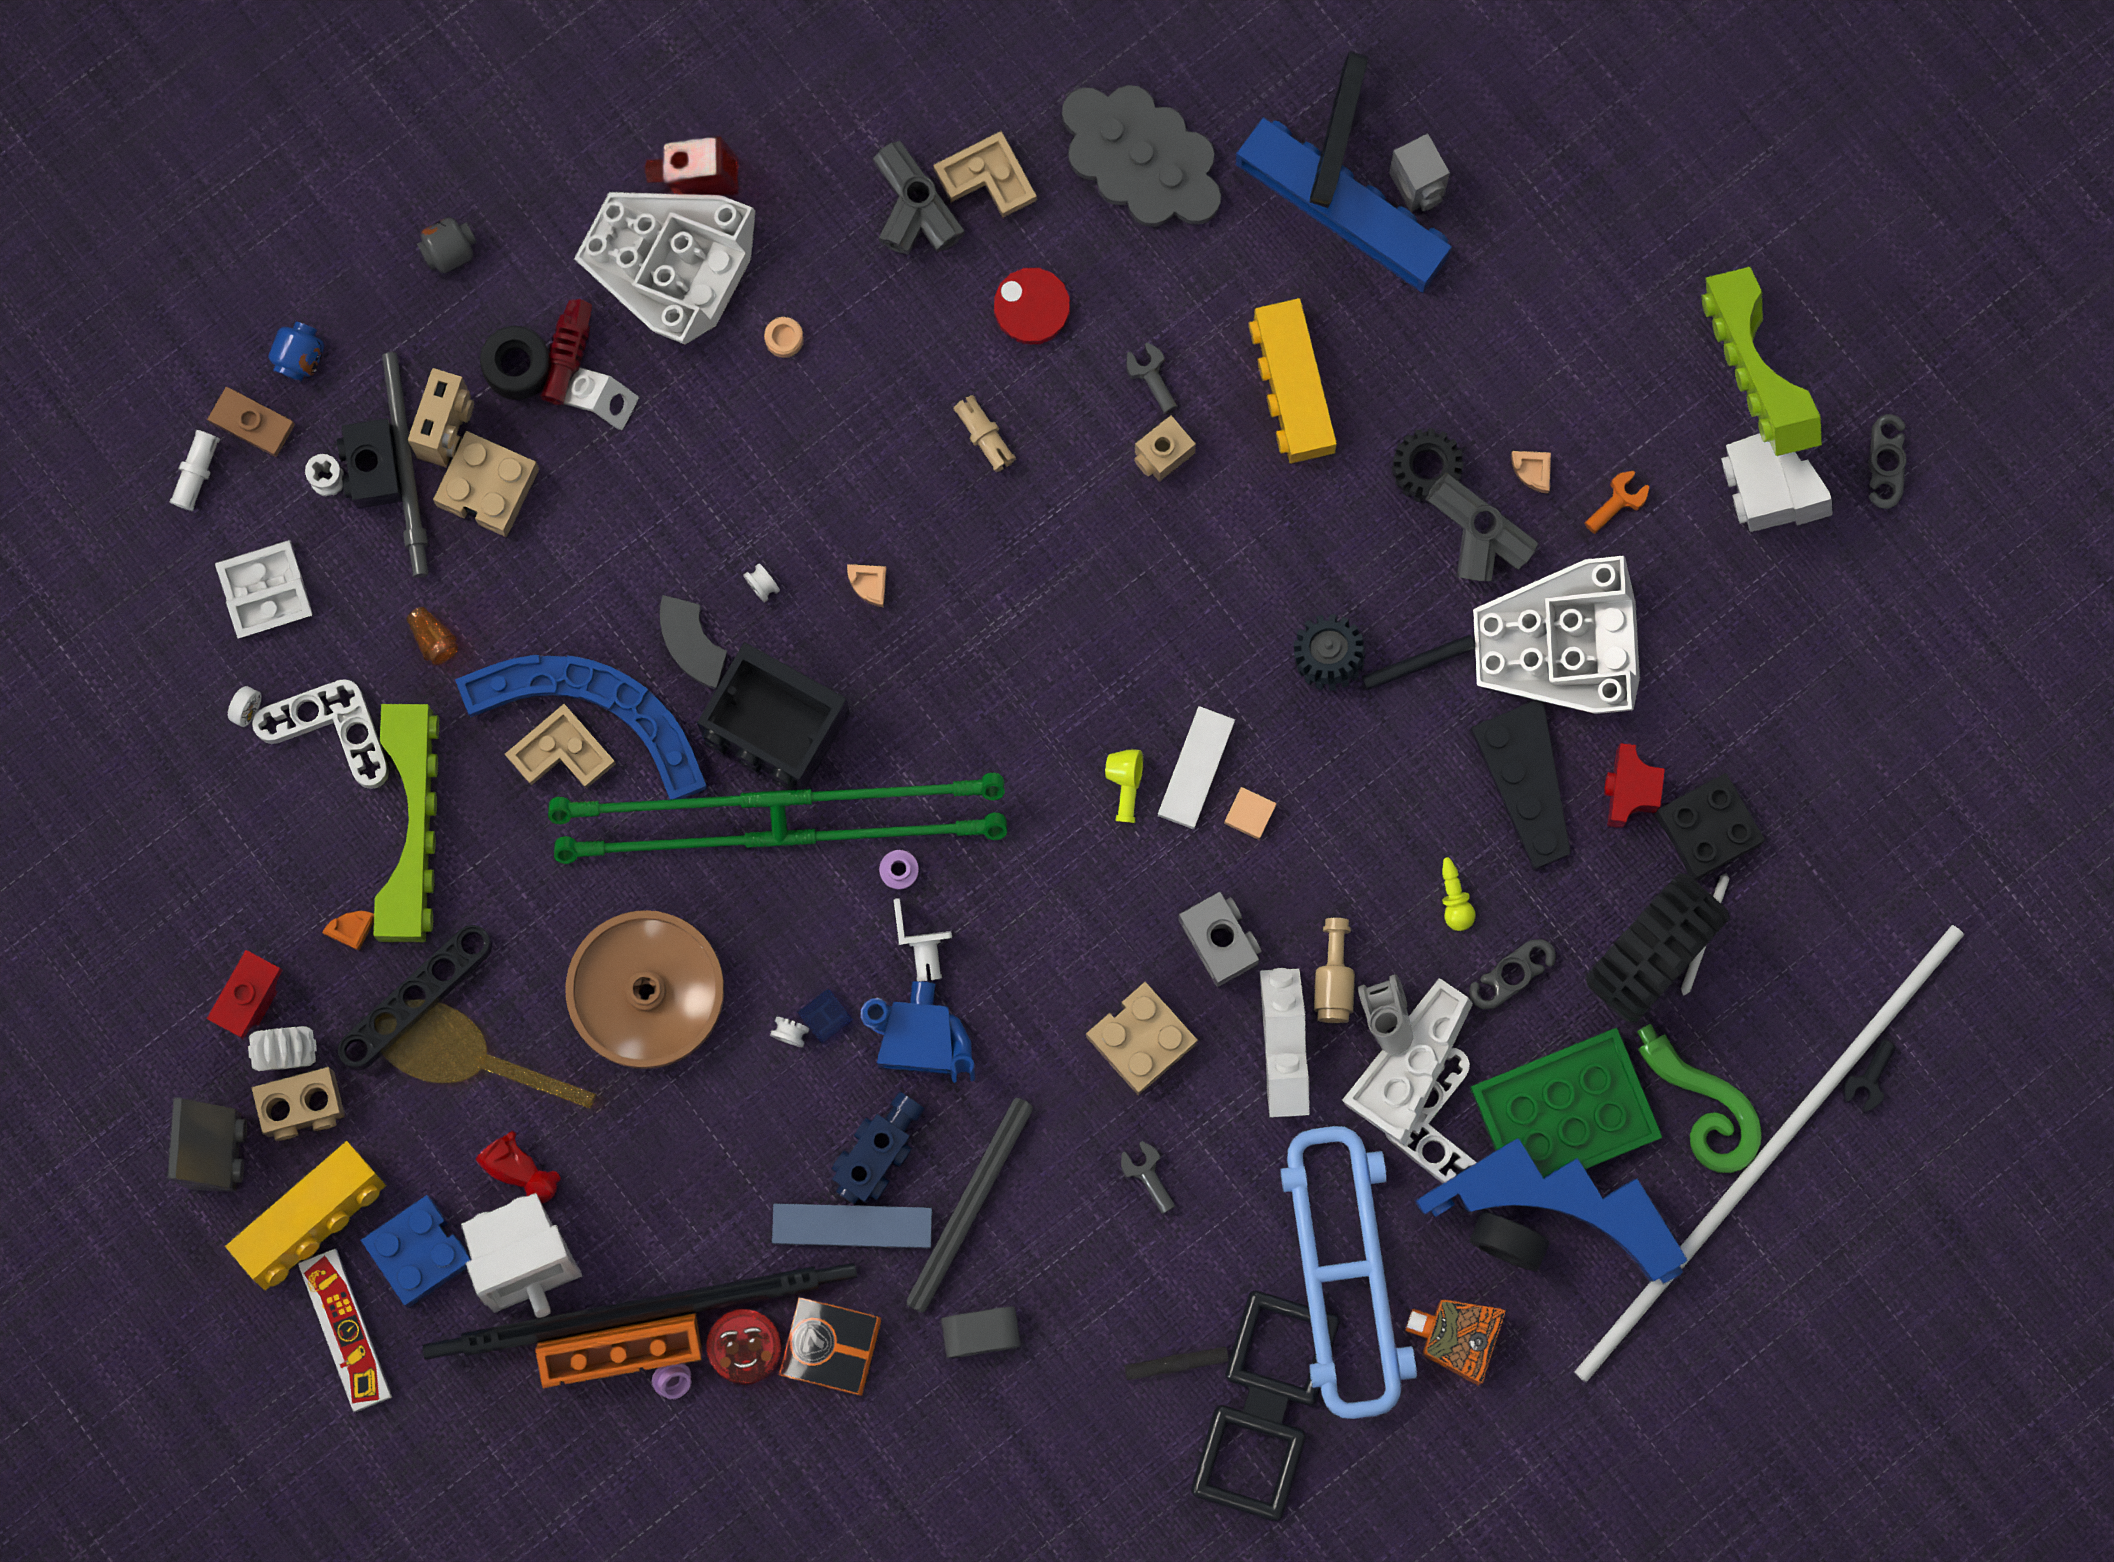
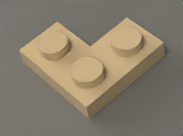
M1002 131L933 165L934 171L951 202L984 185L987 187L1002 217L1037 201V196Z
M565 704L560 706L505 753V756L531 786L560 761L567 766L586 789L616 764Z

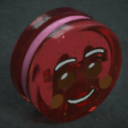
M749 1309L731 1311L720 1317L709 1332L707 1339L709 1361L719 1375L732 1383L750 1385L764 1380L775 1370L781 1358L782 1342L777 1328L766 1316L757 1311Z

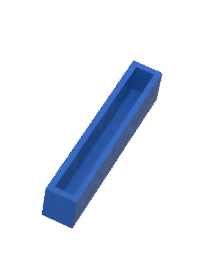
M1262 118L1237 152L1235 165L1423 293L1450 256L1452 246L1448 244L1447 237L1434 228L1427 230L1418 224L1416 216L1406 208L1399 206L1396 209L1385 201L1386 197L1377 188L1371 185L1364 187L1355 181L1353 173L1343 165L1341 166L1337 186L1329 208L1309 203L1321 151L1308 142L1301 144L1291 137V131L1278 121L1271 123Z

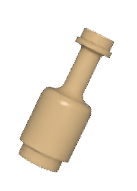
M1325 919L1323 932L1329 933L1328 962L1325 966L1319 967L1315 973L1314 1011L1318 1012V1021L1347 1023L1349 1022V1013H1353L1355 972L1353 969L1346 967L1343 962L1344 934L1351 931L1348 919Z

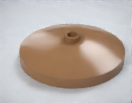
M658 911L628 912L600 924L588 934L577 948L566 977L567 1008L580 1036L602 1057L613 1063L630 1068L653 1069L664 1067L692 1054L712 1033L720 1017L724 1001L722 969L709 942L696 928L686 921ZM645 986L654 988V994H650L649 999H642L640 995L641 989Z

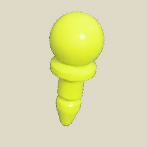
M1446 857L1443 860L1442 875L1443 879H1445L1446 893L1449 896L1442 899L1443 904L1447 906L1444 918L1451 929L1464 931L1473 925L1476 914L1473 906L1467 902L1470 898L1469 893L1462 892L1455 865L1449 857Z

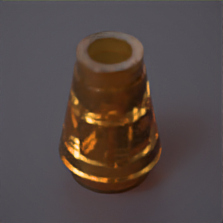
M419 607L407 616L406 621L410 625V629L425 660L431 661L433 665H440L450 660L457 653L459 647L455 643L457 640L456 636L428 612L426 607Z

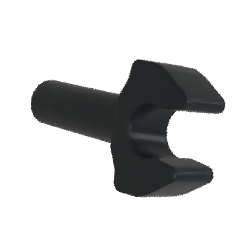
M1882 1040L1864 1075L1847 1078L1843 1086V1100L1845 1103L1852 1099L1857 1088H1863L1868 1093V1099L1862 1108L1863 1113L1880 1104L1884 1094L1879 1090L1877 1082L1896 1049L1895 1045Z

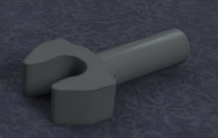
M1145 343V352L1151 362L1147 366H1141L1137 363L1134 355L1128 352L1127 373L1130 379L1141 378L1146 380L1163 413L1167 414L1175 410L1177 405L1159 374L1160 366L1164 364V356L1157 347Z
M1141 1141L1139 1147L1146 1157L1145 1164L1135 1166L1127 1153L1122 1152L1121 1168L1126 1178L1136 1177L1142 1180L1161 1214H1164L1173 1209L1175 1205L1155 1173L1156 1162L1160 1160V1155L1154 1147Z

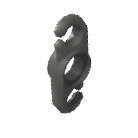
M1885 414L1880 416L1872 425L1868 462L1872 473L1870 487L1877 489L1880 485L1887 484L1893 489V495L1888 499H1882L1876 492H1872L1869 494V499L1877 507L1889 509L1896 506L1903 497L1906 455L1902 446L1905 437L1899 433L1894 438L1888 439L1882 435L1881 430L1884 425L1893 424L1899 431H1903L1905 423L1896 415ZM1881 452L1893 453L1898 460L1897 468L1893 471L1882 470L1877 464V455Z
M1544 939L1526 942L1503 958L1490 973L1484 974L1481 977L1483 984H1489L1494 988V997L1490 1000L1482 999L1479 995L1480 984L1473 982L1469 989L1470 1000L1482 1010L1497 1008L1523 990L1534 976L1544 972L1545 968L1543 965L1535 964L1531 961V952L1534 949L1544 950L1546 953L1545 964L1551 967L1555 964L1556 960L1554 947ZM1511 963L1519 965L1524 972L1523 981L1517 985L1507 984L1501 975L1502 968L1505 965Z

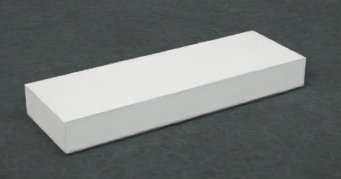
M1198 706L1159 809L1158 817L1195 829L1235 719Z

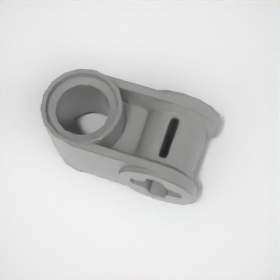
M1397 974L1389 976L1388 981L1367 987L1365 984L1359 986L1358 992L1366 1013L1369 1029L1382 1050L1393 1055L1406 1051L1412 1044L1413 1032L1406 1008V996ZM1396 1027L1392 1032L1386 1033L1388 1029Z

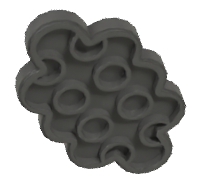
M1132 85L1118 88L1109 97L1094 88L1085 87L1077 89L1067 96L1063 103L1062 119L1067 130L1075 136L1069 146L1068 160L1070 166L1078 176L1086 180H1097L1099 193L1105 201L1113 205H1127L1130 215L1134 220L1148 227L1164 225L1174 215L1188 224L1196 225L1206 223L1216 216L1220 208L1221 193L1218 185L1208 176L1214 162L1212 144L1205 136L1197 132H1186L1183 117L1178 111L1168 107L1155 108L1150 94L1146 90Z

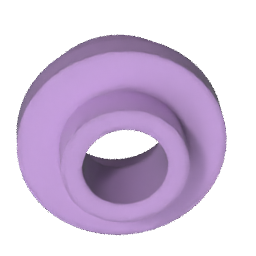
M895 850L884 856L880 863L879 872L882 881L888 887L901 890L910 887L916 881L919 868L912 854L903 850ZM895 863H903L906 866V872L903 875L896 876L892 873L891 868Z
M685 1363L658 1367L652 1377V1386L661 1396L668 1399L679 1398L691 1386V1372Z

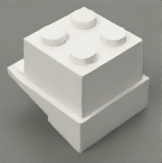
M1760 433L1726 445L1728 456L1721 458L1728 486H1737L1738 493L1732 495L1739 523L1747 522L1750 532L1796 521L1797 525H1801L1832 515L1830 492L1808 459L1801 461L1795 452L1775 456L1770 442L1764 443Z
M536 1193L527 1197L516 1198L506 1206L491 1212L480 1213L472 1220L462 1223L472 1259L466 1262L473 1285L478 1297L494 1313L530 1299L536 1317H546L550 1314L551 1310L544 1292L582 1277V1273L576 1265L556 1225L553 1226Z

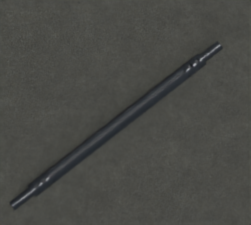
M855 1263L815 1270V1266L463 1332L461 1337L422 1344L425 1360L464 1353L466 1357L818 1290V1285L857 1278Z

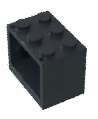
M744 642L697 724L702 734L701 737L706 740L704 744L711 750L721 755H725L729 751L740 759L738 764L755 774H759L760 770L765 771L773 778L772 783L783 790L807 789L847 720L850 711L847 698Z

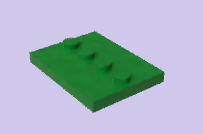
M1617 1028L1470 1087L1495 1151L1514 1139L1519 1138L1543 1178L1573 1159L1578 1158L1584 1169L1662 1138Z

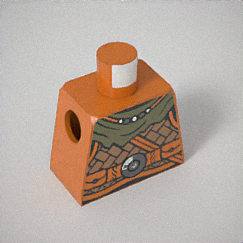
M1441 1300L1437 1306L1435 1316L1412 1308L1405 1331L1427 1338L1422 1353L1424 1357L1466 1380L1480 1385L1483 1382L1506 1310Z

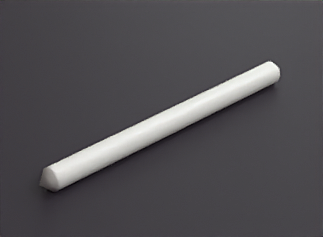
M1727 873L1720 876L1713 895L1720 903L1729 882ZM1706 946L1689 964L1681 987L1683 995L1691 991Z

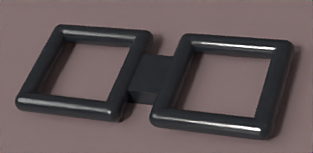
M1254 1290L1248 1295L1225 1372V1377L1229 1382L1250 1388L1243 1411L1225 1405H1219L1214 1409L1191 1486V1493L1196 1498L1271 1521H1279L1284 1515L1306 1440L1304 1430L1282 1423L1287 1402L1290 1400L1312 1406L1317 1402L1321 1387L1312 1388L1310 1370L1305 1387L1303 1388L1243 1369L1261 1308L1311 1323L1309 1306ZM1326 1312L1332 1351L1340 1319L1336 1314ZM1316 1352L1311 1364L1317 1363ZM1227 1423L1288 1441L1270 1503L1209 1485Z

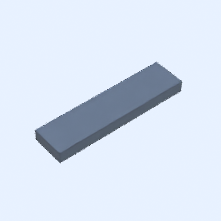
M773 1204L772 1244L931 1249L932 1208Z

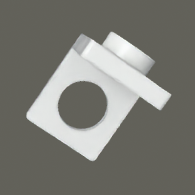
M579 368L569 382L565 404L594 412L615 428L623 430L639 396L609 375ZM616 394H621L624 399L623 409L619 414L612 415L609 408L610 401Z

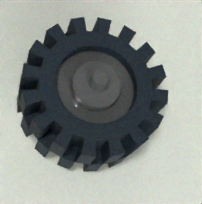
M1329 614V621H1324L1323 615L1316 616L1317 623L1313 625L1311 620H1308L1304 623L1305 631L1299 629L1297 640H1294V656L1300 676L1304 675L1305 682L1309 685L1314 681L1317 689L1323 690L1324 684H1329V691L1336 690V684L1340 682L1342 687L1345 688L1349 686L1348 679L1351 678L1355 681L1359 677L1358 670L1363 671L1365 650L1362 634H1359L1358 627L1355 624L1350 626L1349 619L1342 617L1339 622L1335 614Z

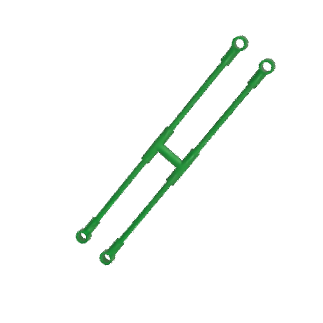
M988 773L979 780L953 781V784L816 792H812L811 789L746 792L741 793L740 796L599 803V801L571 802L565 797H555L550 800L548 806L549 820L560 825L568 823L571 818L600 816V813L723 806L770 808L772 831L746 832L745 835L615 843H605L604 840L577 842L571 837H560L554 844V858L562 864L572 863L577 857L605 856V853L738 845H745L746 848L790 846L796 844H816V841L953 833H956L957 836L985 835L991 840H999L1007 834L1006 817L1001 813L995 812L986 815L984 819L956 821V824L831 831L787 829L785 806L811 805L813 801L954 794L955 797L982 795L987 800H998L1005 793L1004 778L998 773Z

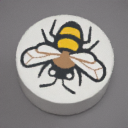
M248 686L239 689L228 709L229 720L241 727L247 726L258 711L261 693Z

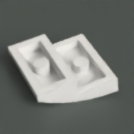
M290 540L215 563L237 638L313 615Z

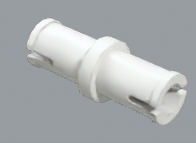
M196 430L186 462L182 461L179 466V470L182 472L172 499L169 501L171 504L189 511L194 510L204 479L208 480L211 472L208 471V467L217 443L220 441L219 438Z

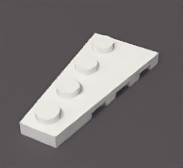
M1439 978L1409 1015L1413 1032L1411 1046L1406 1051L1394 1055L1382 1050L1343 1098L1342 1101L1345 1105L1405 1147L1473 1003L1470 999Z

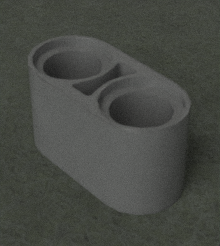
M1015 1307L996 1308L941 1318L946 1358L965 1357L1021 1347Z

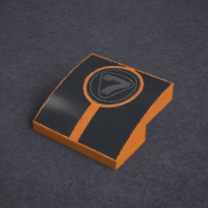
M799 1298L779 1375L862 1396L882 1318Z

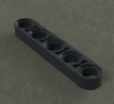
M1349 51L1346 57L1309 203L1329 208L1332 201L1368 61V56Z
M476 925L465 926L459 930L348 1032L339 1042L338 1055L344 1065L356 1071L364 1070L371 1066L485 961L492 949L491 939L487 932ZM476 934L483 937L484 946L477 954H467L463 950V941L469 935ZM442 961H449L455 965V973L447 981H440L434 977V968ZM412 988H421L426 992L425 1002L420 1007L411 1008L405 1004V994ZM386 1014L394 1016L397 1020L395 1030L387 1035L379 1034L375 1028L378 1018ZM356 1041L364 1042L368 1049L365 1058L358 1062L350 1061L346 1056L348 1046Z

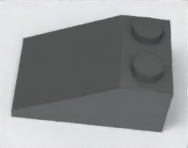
M174 1098L168 1179L189 1190L236 1192L237 1182H242L244 1176L243 1158H238L239 1143H245L247 1135L246 1119H241L242 1113L234 1108Z

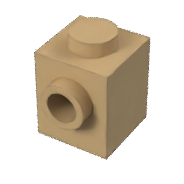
M1170 415L1135 443V454L1137 457L1134 458V461L1146 476L1149 477L1153 474L1160 482L1195 454L1196 444Z

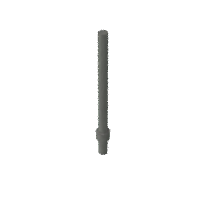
M388 352L382 355L406 523V530L403 532L405 548L410 551L413 577L422 578L429 575L425 547L428 546L427 532L421 525L411 447L408 442L409 433L398 355L396 352Z

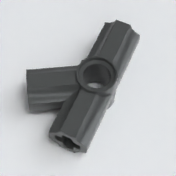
M900 140L888 144L873 157V162L899 197L879 237V242L897 253L909 255L922 230L937 253L955 245L965 235L962 227L935 191L933 182L923 174ZM916 190H923L929 194V197L922 203H915L909 199V195Z
M1445 473L1429 490L1426 500L1463 528L1457 577L1477 581H1492L1495 553L1519 570L1535 552L1538 542L1448 473ZM1486 511L1489 514L1490 523L1485 530L1477 531L1474 526V519L1480 512Z

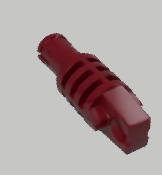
M582 299L568 301L564 314H560L555 327L556 333L553 334V343L550 344L549 348L550 368L540 396L542 400L551 404L564 405L571 376L579 370L580 361L583 358V350L586 347L585 341L588 340L590 332L589 321L592 304Z

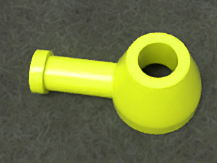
M1124 750L1109 754L1107 757L1106 778L1121 785L1119 811L1115 821L1135 823L1136 790L1140 785L1143 771V754L1141 750Z

